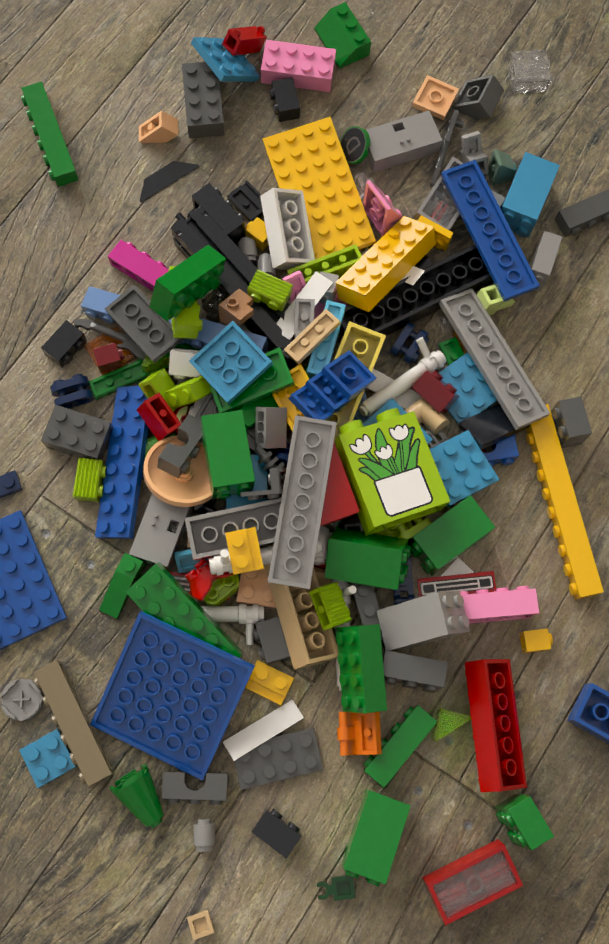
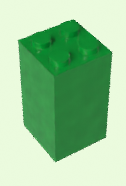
M243 411L201 416V434L212 498L217 497L218 500L229 498V495L235 494L241 497L240 492L253 491L255 478Z
M470 495L414 535L408 545L411 546L413 557H418L422 562V569L427 574L430 573L433 576L488 536L495 526Z
M337 528L328 539L325 578L398 590L408 576L409 566L406 564L411 553V546H408L409 539L379 534L366 536L365 532Z
M368 789L365 790L341 863L347 875L358 878L359 875L364 876L365 880H367L366 882L375 886H379L380 883L386 885L411 805Z

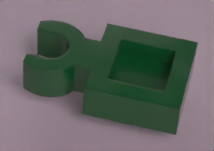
M352 876L331 877L332 884L324 881L317 883V887L323 886L326 888L324 894L318 895L320 900L327 899L332 894L334 901L356 898Z

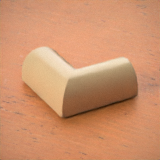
M423 397L405 409L407 413L414 411L419 424L423 423L434 435L449 425V420L442 413L436 411Z

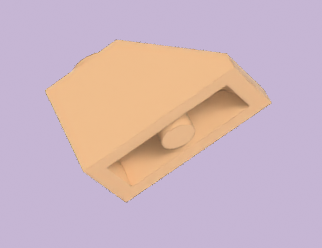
M160 111L139 126V142H169L178 136V119Z

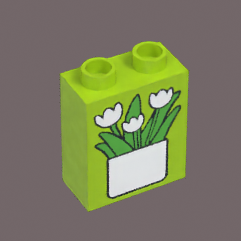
M393 408L376 416L377 423L364 427L361 420H354L339 428L340 435H338L334 443L360 512L357 514L366 536L439 512L451 502L414 411L400 415L398 408Z

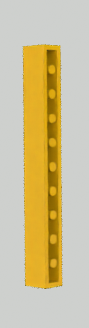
M546 404L550 412L549 416L530 424L529 428L526 429V440L532 448L531 457L538 469L536 474L538 481L542 483L543 499L547 500V514L553 521V534L559 542L558 552L563 557L565 563L563 565L564 573L569 577V591L575 600L597 596L604 591L549 404Z

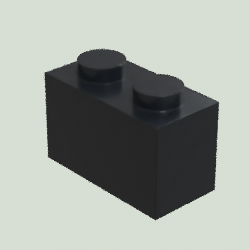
M293 78L272 81V89H269L270 99L274 100L275 103L273 104L274 115H278L279 122L299 119L300 105Z
M66 320L44 343L41 349L48 358L63 368L65 364L67 365L72 361L73 355L78 350L83 349L87 339L82 331Z
M266 809L251 832L287 859L302 837L298 833L300 828L291 821L289 824L282 821L283 815L275 809L271 811Z

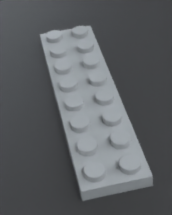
M471 288L440 300L439 305L515 430L548 417L550 414L549 410L474 290Z
M295 415L268 576L269 583L310 589L337 422Z

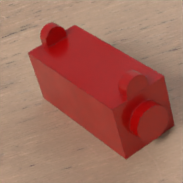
M250 26L229 29L222 45L233 56L258 53L267 39V36L264 34L265 28L263 26L258 28Z

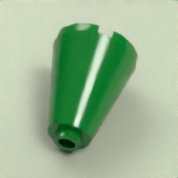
M143 764L140 766L142 770L137 772L133 769L115 782L116 787L111 786L110 790L145 827L150 826L154 828L162 822L161 818L164 816L150 770L147 764Z

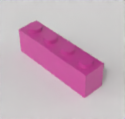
M120 240L108 255L110 265L151 291L154 290L156 279L169 270L162 262L154 261L148 253L140 252L132 243H126L123 240Z

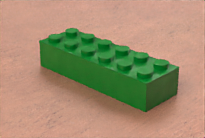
M160 562L151 567L126 591V594L143 612L238 658L242 655L243 651Z

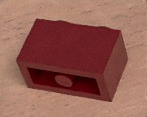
M426 370L412 388L436 411L445 414L460 397L456 393L457 389L450 383L446 384L442 380L444 377L438 371Z

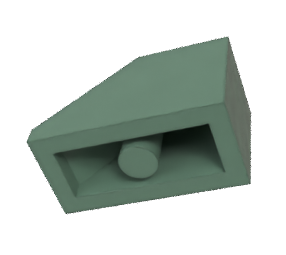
M497 149L493 150L488 164V176L491 184L496 185L512 181L517 172L516 163L512 161L510 155Z

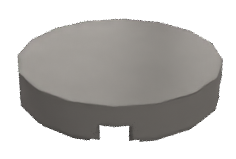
M13 680L6 685L1 694V708L5 715L13 720H29L37 715L42 708L43 692L37 688L32 680Z

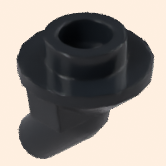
M211 500L201 505L193 506L194 512L198 515L218 511L211 506Z

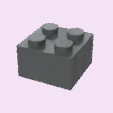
M581 396L560 400L551 410L561 448L581 445L592 434Z

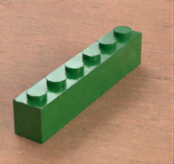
M42 81L22 87L24 95L21 96L24 107L28 106L29 110H26L29 121H34V125H31L35 136L39 135L40 137L37 142L40 150L45 151V155L42 156L46 166L50 165L51 170H48L51 180H56L58 187L78 181L77 173Z

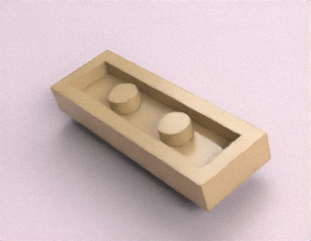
M325 309L284 349V352L299 365L341 324L340 320Z

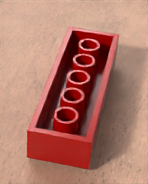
M482 659L464 662L480 792H502L527 788L510 659Z

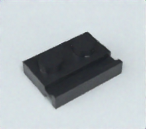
M247 180L245 184L240 185L227 195V200L249 222L263 215L261 194Z

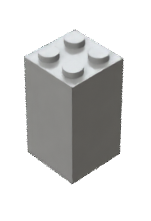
M460 591L435 592L377 610L386 651L410 649L470 632L469 619L465 613L464 599Z

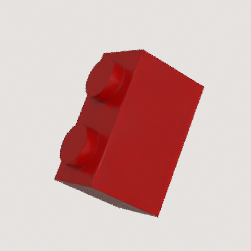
M160 392L145 400L137 408V412L158 441L173 434L182 424Z

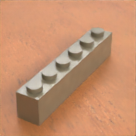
M55 660L34 671L36 676L34 682L38 689L42 688L45 695L42 697L47 708L51 707L54 714L51 716L56 727L60 726L63 733L60 735L65 746L69 745L72 752L69 754L74 765L78 764L81 771L79 777L82 783L90 787L115 774L61 661Z

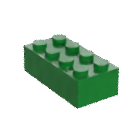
M210 245L205 246L156 279L149 307L165 321L178 317L185 308H190L199 298L203 299L209 291L215 290L219 286V279L225 269L226 258Z
M380 624L336 627V642L338 643L337 660L340 667L339 682L342 691L341 704L343 712L372 713L386 711L387 701Z

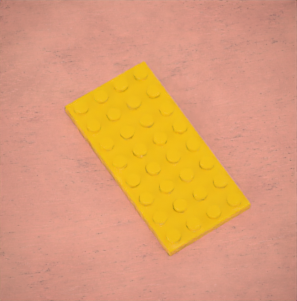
M331 117L262 139L278 187L303 191L315 259L355 244L358 249H362L376 243Z

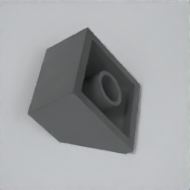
M494 75L466 80L452 108L476 120L490 118L504 89Z

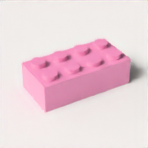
M266 40L261 65V83L272 84V81L293 78L295 88L331 92L336 49Z
M529 586L516 587V590L509 591V588L505 587L498 588L494 592L482 589L477 590L473 594H468V591H460L464 599V609L469 619V624L529 619L539 614L536 588L529 589Z

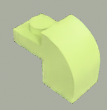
M495 284L482 288L477 294L489 315H493L497 310L510 307L515 303L514 299L504 302Z

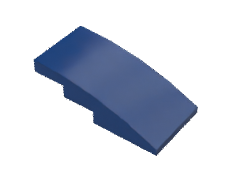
M349 350L324 366L320 373L309 379L303 387L292 393L289 400L305 417L328 420L373 383L377 377Z

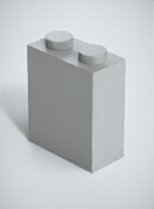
M544 231L536 246L530 267L540 286L534 291L541 292L551 274L562 236Z

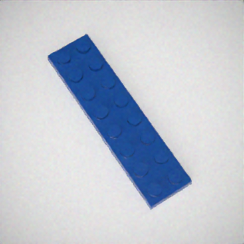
M476 160L442 171L441 177L503 301H508L538 289L540 285Z
M139 386L117 387L112 419L113 429L110 434L106 459V478L103 479V497L100 499L95 537L98 539H133L149 429L137 412V408L148 399Z

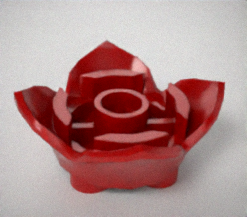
M202 559L195 564L196 570H191L185 575V578L189 582L190 594L195 599L203 601L215 580L229 577L233 573L224 572L223 575L219 576L216 574L211 575L209 560L205 561V559Z

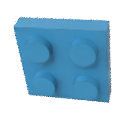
M59 729L50 732L19 750L37 788L48 784L77 767L70 758L69 754L71 752L68 746L64 745Z

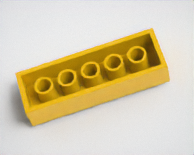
M403 216L335 282L339 300L370 312L410 269L436 245L434 227Z

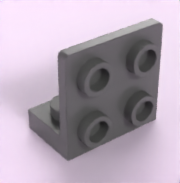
M286 468L270 469L268 482L271 490L240 492L241 497L247 496L248 500L282 497Z

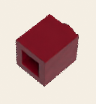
M116 343L93 349L101 373L123 367L121 360L125 358L122 349H117Z

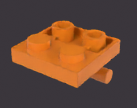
M380 711L372 713L338 712L339 727H337V740H340V756L382 754Z

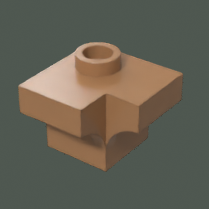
M241 289L235 291L219 304L220 321L226 325L232 321L238 326L243 324L254 315V309L251 308L253 298Z

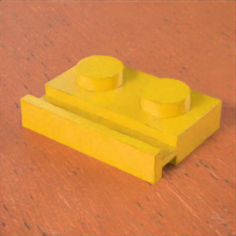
M421 215L418 219L419 222L434 227L435 247L446 251L450 245L453 232Z
M255 527L225 533L233 575L264 569Z
M257 660L245 688L281 706L294 678Z

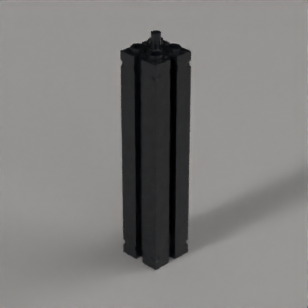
M201 206L197 209H192L188 213L187 219L182 213H178L175 216L177 221L171 227L174 245L178 250H181L182 254L188 259L205 246L210 245L226 258L225 269L220 276V284L215 289L216 293L223 300L238 289L248 294L247 288L257 271L254 264L209 214H206ZM253 301L251 308L254 309V315L247 319L244 324L252 333L267 337L269 344L267 350L269 352L280 347L289 370L293 369L298 364L284 352V349L295 337L293 335L290 340L284 337L282 329L276 324L280 318L284 320L285 311L290 304L287 302L284 310L281 311L280 309L273 310L269 308L266 303Z

